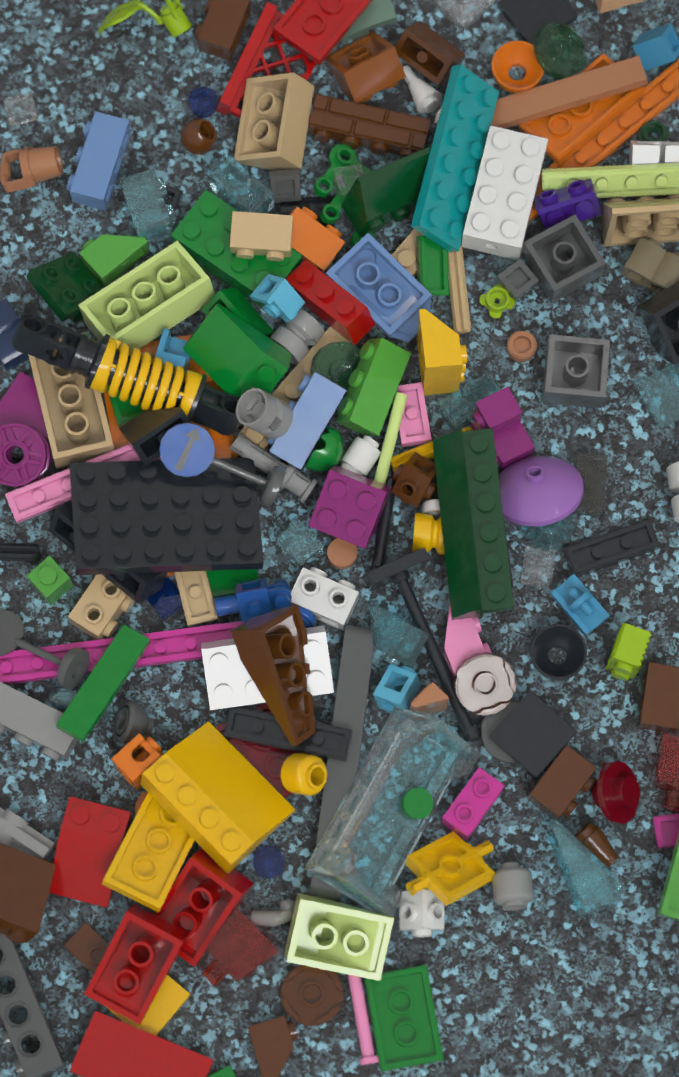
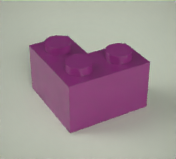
M509 387L477 401L474 414H472L473 423H471L473 430L493 428L496 460L500 471H503L518 460L533 456L535 449L521 423L523 412Z

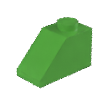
M102 234L96 240L93 238L87 241L79 254L81 261L105 288L147 255L150 249L145 237Z

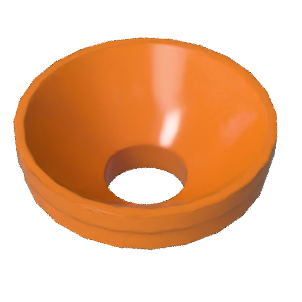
M511 41L499 47L492 58L491 64L495 82L502 89L511 93H519L535 88L541 81L545 68L541 52L535 46L525 41ZM513 67H520L525 71L526 75L521 80H513L508 72Z

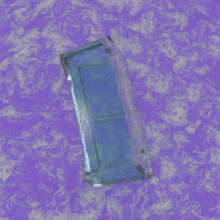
M394 707L306 864L305 869L370 911L392 917L402 897L401 889L394 884L405 866L407 856L414 850L452 778L460 779L469 775L480 754L435 714ZM423 788L430 793L433 799V809L427 817L412 820L402 813L400 800L407 790Z

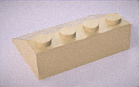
M679 194L670 195L664 199L644 196L633 201L614 198L603 202L601 225L604 247L635 245L640 237L644 239L653 238L660 243L679 242Z

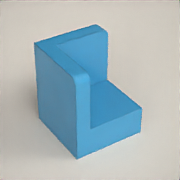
M668 23L641 33L632 47L636 55H639L644 70L647 71L676 60L679 55V38L672 24Z
M164 328L155 357H160L162 363L165 361L172 362L173 368L179 365L182 366L184 372L188 369L191 359L183 350V346L187 341L171 337L170 330Z

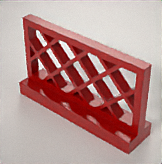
M267 2L216 109L217 112L225 116L229 113L241 118L242 110L237 108L240 100L244 99L247 78H251L254 74L264 71L266 76H270V69L282 65L286 73H291L288 64L302 60L306 72L299 76L306 81L309 80L316 63L311 60L309 64L308 57L300 51L299 55L286 58L281 45L287 42L283 39L279 40L277 35L273 33V27L284 15L277 11V6ZM272 36L273 42L268 43L270 37ZM276 47L281 60L266 64L263 56L264 50ZM260 60L262 66L256 68Z

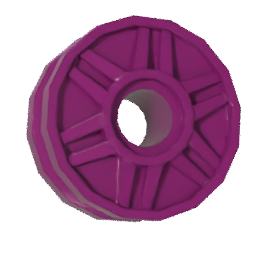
M11 423L2 425L0 427V483L20 488L41 480L49 470L52 459L51 447L45 435L35 427L24 424ZM20 447L23 450L24 457L21 462L16 464L12 460V452L15 448Z

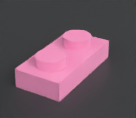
M422 382L399 385L396 392L408 395L399 428L401 447L420 445L432 441Z

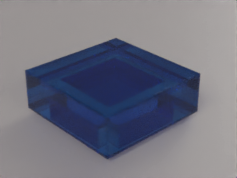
M169 577L165 579L162 589L146 599L162 621L183 607L179 590Z

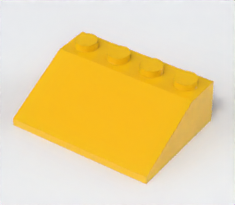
M209 721L162 755L142 773L140 785L227 874L296 811Z

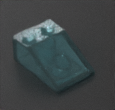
M557 820L551 822L546 832L579 919L615 907L621 901L620 894L624 893L618 876H612L610 869Z

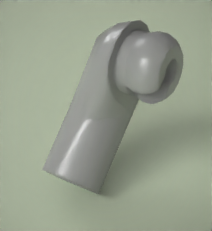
M282 900L279 904L280 911L253 910L251 913V924L253 926L275 927L290 922L293 916L295 901Z

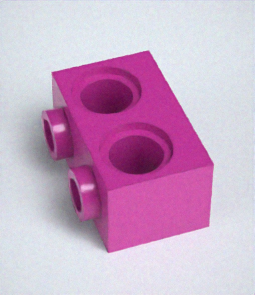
M479 767L442 817L441 824L467 841L500 796L505 785Z

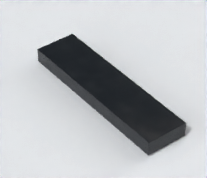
M230 707L224 737L347 762L353 730L315 722L316 733L299 745L292 746L273 714L240 707Z

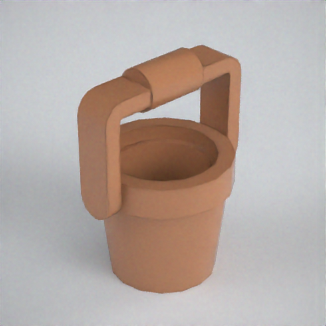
M56 146L25 147L7 151L1 156L0 182L6 192L31 188L41 182L63 175L62 158ZM19 160L23 178L11 181L10 162Z

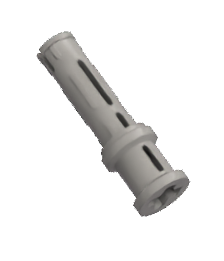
M241 433L230 448L237 455L254 460V466L266 474H269L274 466L285 468L286 473L280 489L286 488L298 496L301 503L306 501L318 483V480H311L297 471V467L294 465H286Z

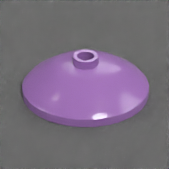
M527 457L509 465L498 475L503 517L518 525L544 526L556 523L573 513L581 503L584 495L583 479L579 471L572 464L556 457Z

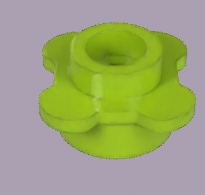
M500 284L494 285L487 294H482L479 299L480 304L486 306L490 312V317L493 319L500 318L501 313L507 309H513L515 306V301ZM498 299L500 303L496 304L494 301Z

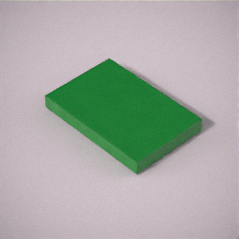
M427 965L382 972L380 981L364 978L380 1071L444 1061Z

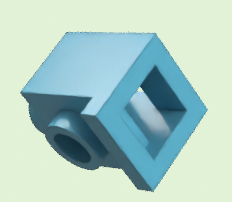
M267 274L250 295L252 300L264 304L263 309L268 315L275 319L281 317L285 322L293 320L305 303L285 278Z
M389 664L373 696L379 709L406 719L410 704L422 685L417 673L410 667H398Z

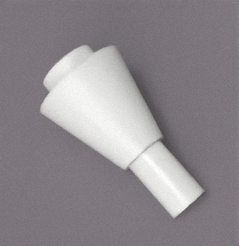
M408 65L404 66L403 69L406 75L404 80L408 84L417 111L419 113L434 112L440 105L442 94L421 78H418Z

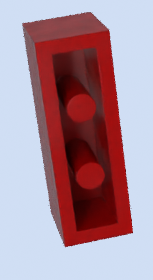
M306 259L286 278L288 283L305 301L303 306L354 346L375 326L367 306Z

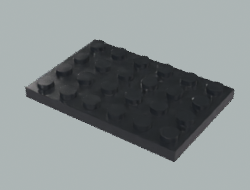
M220 459L255 474L254 460ZM154 460L147 466L142 461L70 463L76 575L263 569L264 559L256 483L213 464H210L207 470L197 476L183 477L169 471L161 460Z

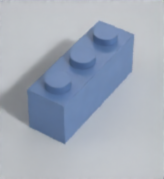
M95 111L92 121H87L84 130V138H86L84 148L79 147L75 163L78 164L76 173L70 174L67 183V191H70L73 203L104 211L107 210L131 134L129 120Z
M315 371L311 376L306 374L297 388L302 393L296 403L292 400L289 402L293 411V420L289 430L282 437L277 439L269 438L267 440V443L271 444L269 452L300 470L347 391Z

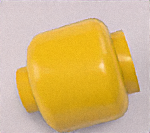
M292 754L287 757L281 768L282 784L287 791L294 794L315 795L322 790L327 780L325 763L315 755Z

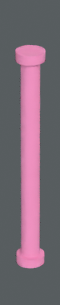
M348 974L362 1058L359 1059L360 1066L379 1063L378 1056L374 1054L361 977Z

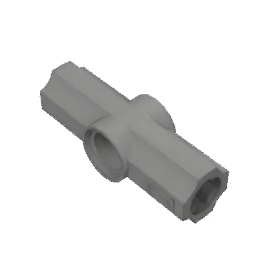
M0 807V843L47 861L56 844L28 826L29 823L17 814Z

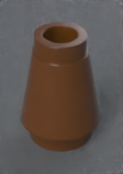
M589 822L573 837V840L577 843L576 848L605 869L611 866L619 857L599 825L594 826Z

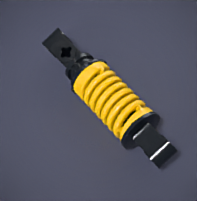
M25 313L19 320L11 341L13 347L23 354H29L50 365L67 370V373L72 375L77 373L84 376V388L86 389L91 388L100 393H105L108 390L110 397H116L120 390V401L126 402L129 396L132 395L130 404L137 406L142 399L141 408L145 411L149 410L151 404H153L152 410L181 407L190 422L193 421L225 436L233 435L240 424L236 417V406L240 398L207 386L206 374L201 375L192 370L184 372V368L180 365L173 368L172 362L165 361L162 363L160 357L152 359L151 354L148 352H144L141 355L138 348H132L129 351L128 344L121 343V341L111 338L108 334L99 342L90 339L86 333L80 334L34 313ZM63 334V339H62V341H61V342L58 341L59 338H60V335ZM56 349L57 353L55 357H53V352Z

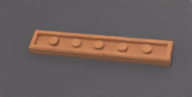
M638 55L497 100L491 126L506 129L648 85L640 57Z

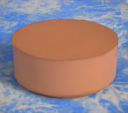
M517 331L508 339L507 353L516 362H527L536 353L537 341L531 333Z
M339 538L334 539L329 544L327 558L333 567L347 569L353 566L357 560L358 550L356 545Z

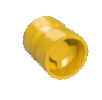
M415 513L412 552L425 547L427 553L432 548H435L438 554L445 555L441 516L438 520H434L432 515Z

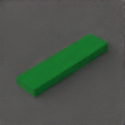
M123 624L57 722V729L84 743L150 645V639Z

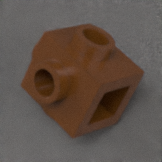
M416 452L404 465L401 463L392 477L396 483L391 492L397 495L403 502L416 507L424 499L430 500L437 489V484L434 483L436 479L435 463Z

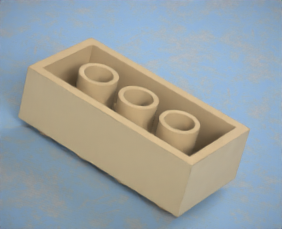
M56 349L53 352V357H55L57 353ZM29 355L56 469L69 467L70 463L86 462L113 451L114 445L101 393L91 388H84V376L77 373L72 375L63 368L50 365L41 359Z

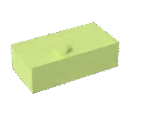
M176 241L78 306L86 326L99 341L108 334L111 338L128 344L130 351L132 348H142L162 335L164 328L171 329L203 308L215 296L209 276L183 246Z

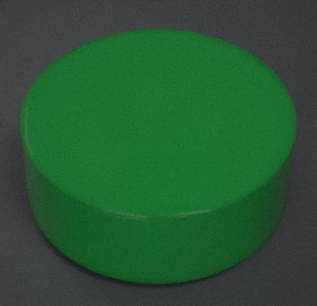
M423 788L409 789L401 797L400 808L402 813L409 819H423L431 813L433 799L430 793Z

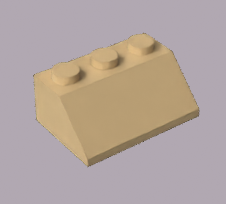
M294 72L247 78L234 162L274 171L301 169L314 85Z

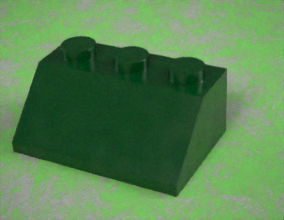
M431 146L356 178L341 206L359 235L367 231L371 233L377 232L386 223L392 220L400 222L407 218L411 212L415 211Z

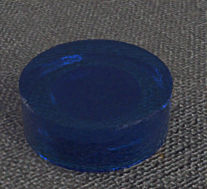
M198 87L189 95V108L195 116L207 118L216 112L218 98L211 88Z
M264 847L255 854L253 866L255 872L260 877L274 879L283 872L285 861L278 849Z

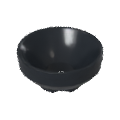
M553 624L540 630L534 637L530 650L531 660L536 670L544 677L556 681L566 680L578 674L583 668L587 657V646L581 634L574 628L563 624ZM558 647L565 651V662L554 664L549 660L548 652L552 648Z

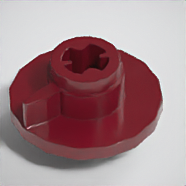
M612 761L610 763H602V770L600 771L598 781L594 783L592 788V797L595 805L601 808L604 816L611 823L625 824L631 821L636 814L640 798V788L632 769L626 763Z

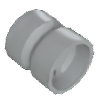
M299 309L297 316L293 320L285 322V327H278L270 337L271 340L292 354L290 362L298 365L308 354L307 346H314L325 334L320 323L302 309Z
M252 388L242 394L238 400L236 417L244 426L270 439H277L289 430L293 420V411L286 402L260 388Z

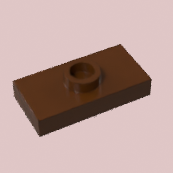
M85 922L64 946L94 974L109 944Z

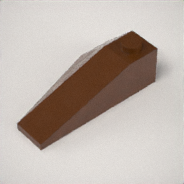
M298 604L251 618L233 629L231 633L241 662L292 746L299 745L316 733L313 696L310 692H307L306 674H311L310 663H305L303 645L308 644V638Z

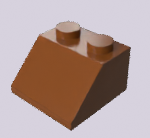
M374 31L330 53L324 60L345 96L356 103L370 100L373 94L383 89L393 88L401 79L406 77L395 46Z

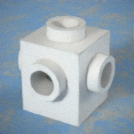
M423 889L415 895H411L408 891L399 892V930L412 931L413 937H431L432 931L444 930V904L431 890Z

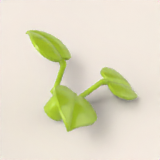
M130 0L114 8L104 18L98 33L101 36L104 29L124 21L137 10L146 11L159 25L164 23L172 37L184 33L192 24L184 13L180 0H165L167 4L160 8V16L145 3L141 2V0Z

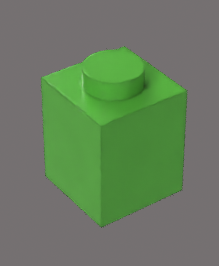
M48 556L27 575L30 584L50 606L73 587L70 577L51 556Z

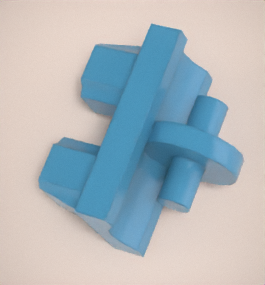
M575 574L550 592L551 597L585 637L610 617Z

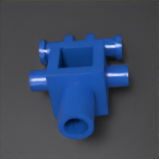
M266 578L236 583V594L214 598L217 616L240 612L242 623L251 618L272 612V609L288 607L292 599L291 589L285 580L278 579L274 584L267 585Z

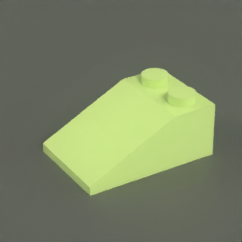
M297 893L284 952L285 959L291 963L380 981L394 918L333 900Z

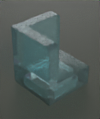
M299 519L276 538V547L284 555L288 553L299 565H303L314 554L319 556L323 553V544Z

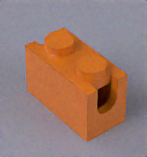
M296 207L290 213L294 219L292 248L303 255V260L306 259L321 272H324L345 243L340 238L342 234L329 224L324 227L317 222L318 216L307 207L302 209Z
M139 733L111 760L117 771L136 791H139L142 788L140 785L142 773L164 754L161 747L150 736L145 740Z

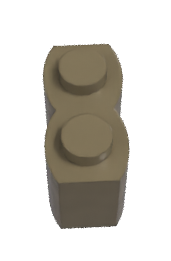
M640 237L621 274L632 282L647 287L652 292L658 294L679 281V252H668L662 248L663 246L659 241L653 238L644 239Z

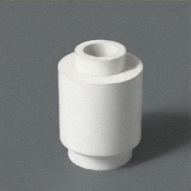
M366 435L363 438L356 437L340 460L342 463L340 467L366 477L381 454L377 449L379 444Z

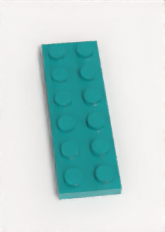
M461 64L452 66L411 224L412 228L449 252L460 250L489 128L492 124L499 91Z

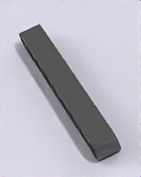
M352 625L345 626L332 726L352 729L353 734L347 762L327 759V780L323 789L310 886V896L333 901H341L376 637L375 628Z

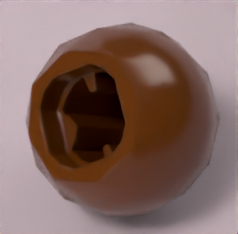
M194 118L187 121L180 133L181 144L187 152L194 155H204L210 152L216 145V128L210 121L203 118Z

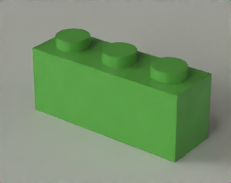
M384 338L368 339L360 350L359 356L361 359L357 369L352 372L349 378L350 386L347 394L339 403V414L336 422L363 436H379L411 353Z

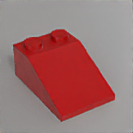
M69 797L53 864L56 866L49 893L108 908L113 890L102 885V881L132 824L133 816L131 812Z
M202 848L190 857L172 885L160 911L154 913L190 933L178 956L193 967L199 963L254 884L235 869L227 874Z
M134 903L126 911L84 995L140 1025L190 933Z

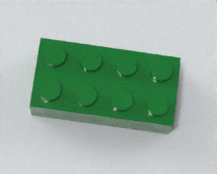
M205 190L172 232V244L178 241L200 267L229 287H236L245 298L263 309L264 304L252 300L250 295L267 274L286 279L303 262V255L292 248L291 257H284V261L267 260L264 255H254L253 259L236 257V253H231L230 235L232 211L237 210L208 190Z

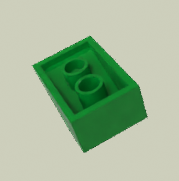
M219 303L214 306L183 346V350L225 393L239 398L252 388H260L270 393L289 369L292 355L289 351Z

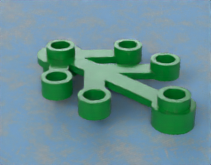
M344 144L336 145L331 149L328 156L330 168L313 186L314 193L317 196L327 197L333 189L334 180L341 174L343 186L332 202L325 205L320 213L321 220L329 225L334 224L340 216L341 205L355 182L354 174L359 177L371 172V170L358 162L356 152L350 146ZM340 155L346 157L347 161L343 160ZM319 184H324L327 190H322ZM326 211H331L334 217H329ZM356 229L349 241L351 248L361 240ZM370 231L360 234L361 236H365L367 233H369L375 239L374 233H371Z

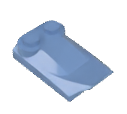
M369 233L325 274L367 306L375 325L389 338H396L409 343L417 335L419 309H426L431 313L432 294Z

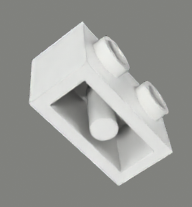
M311 567L310 570L302 568L291 591L292 599L290 606L298 604V606L311 611L317 620L344 631L359 599V592L355 590L356 587L345 580L335 582L328 579V574L314 567Z

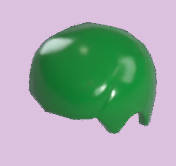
M326 426L320 440L315 444L317 449L312 452L311 456L309 455L304 464L306 469L328 472L333 466L338 465L344 450L341 434L337 429Z

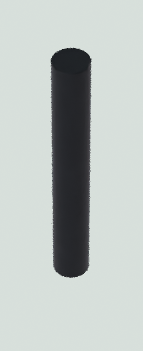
M387 478L385 485L393 489L396 481L392 478ZM391 491L378 522L371 565L373 568L383 566L385 561L395 494Z

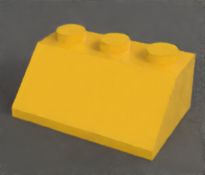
M419 309L417 348L424 395L459 392L460 382H465L466 345H460L459 335L426 309Z

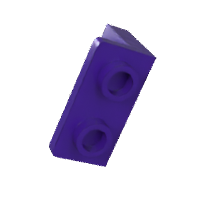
M592 179L585 181L576 180L567 187L557 190L549 189L534 197L536 211L541 217L545 230L573 215H576L579 221H583L603 214Z

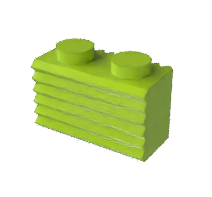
M627 623L622 624L606 666V670L611 671V676L623 681L636 677L642 666L652 636L650 631Z

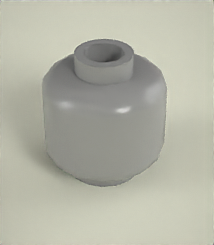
M518 862L501 864V870L496 871L492 879L494 902L502 906L505 911L527 908V903L534 898L531 872L526 868L520 867Z

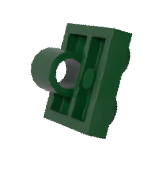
M74 251L31 269L26 276L62 322L70 319L73 323L81 321L83 316L78 305L103 289L102 285Z

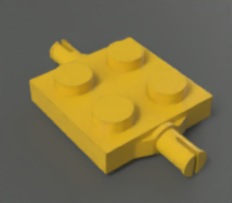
M452 831L409 854L405 864L418 878L406 883L407 891L411 895H415L417 892L428 888L445 906L450 905L492 881L495 872L484 862L483 856L494 851L493 844H489L490 841L485 840L474 847L463 841Z

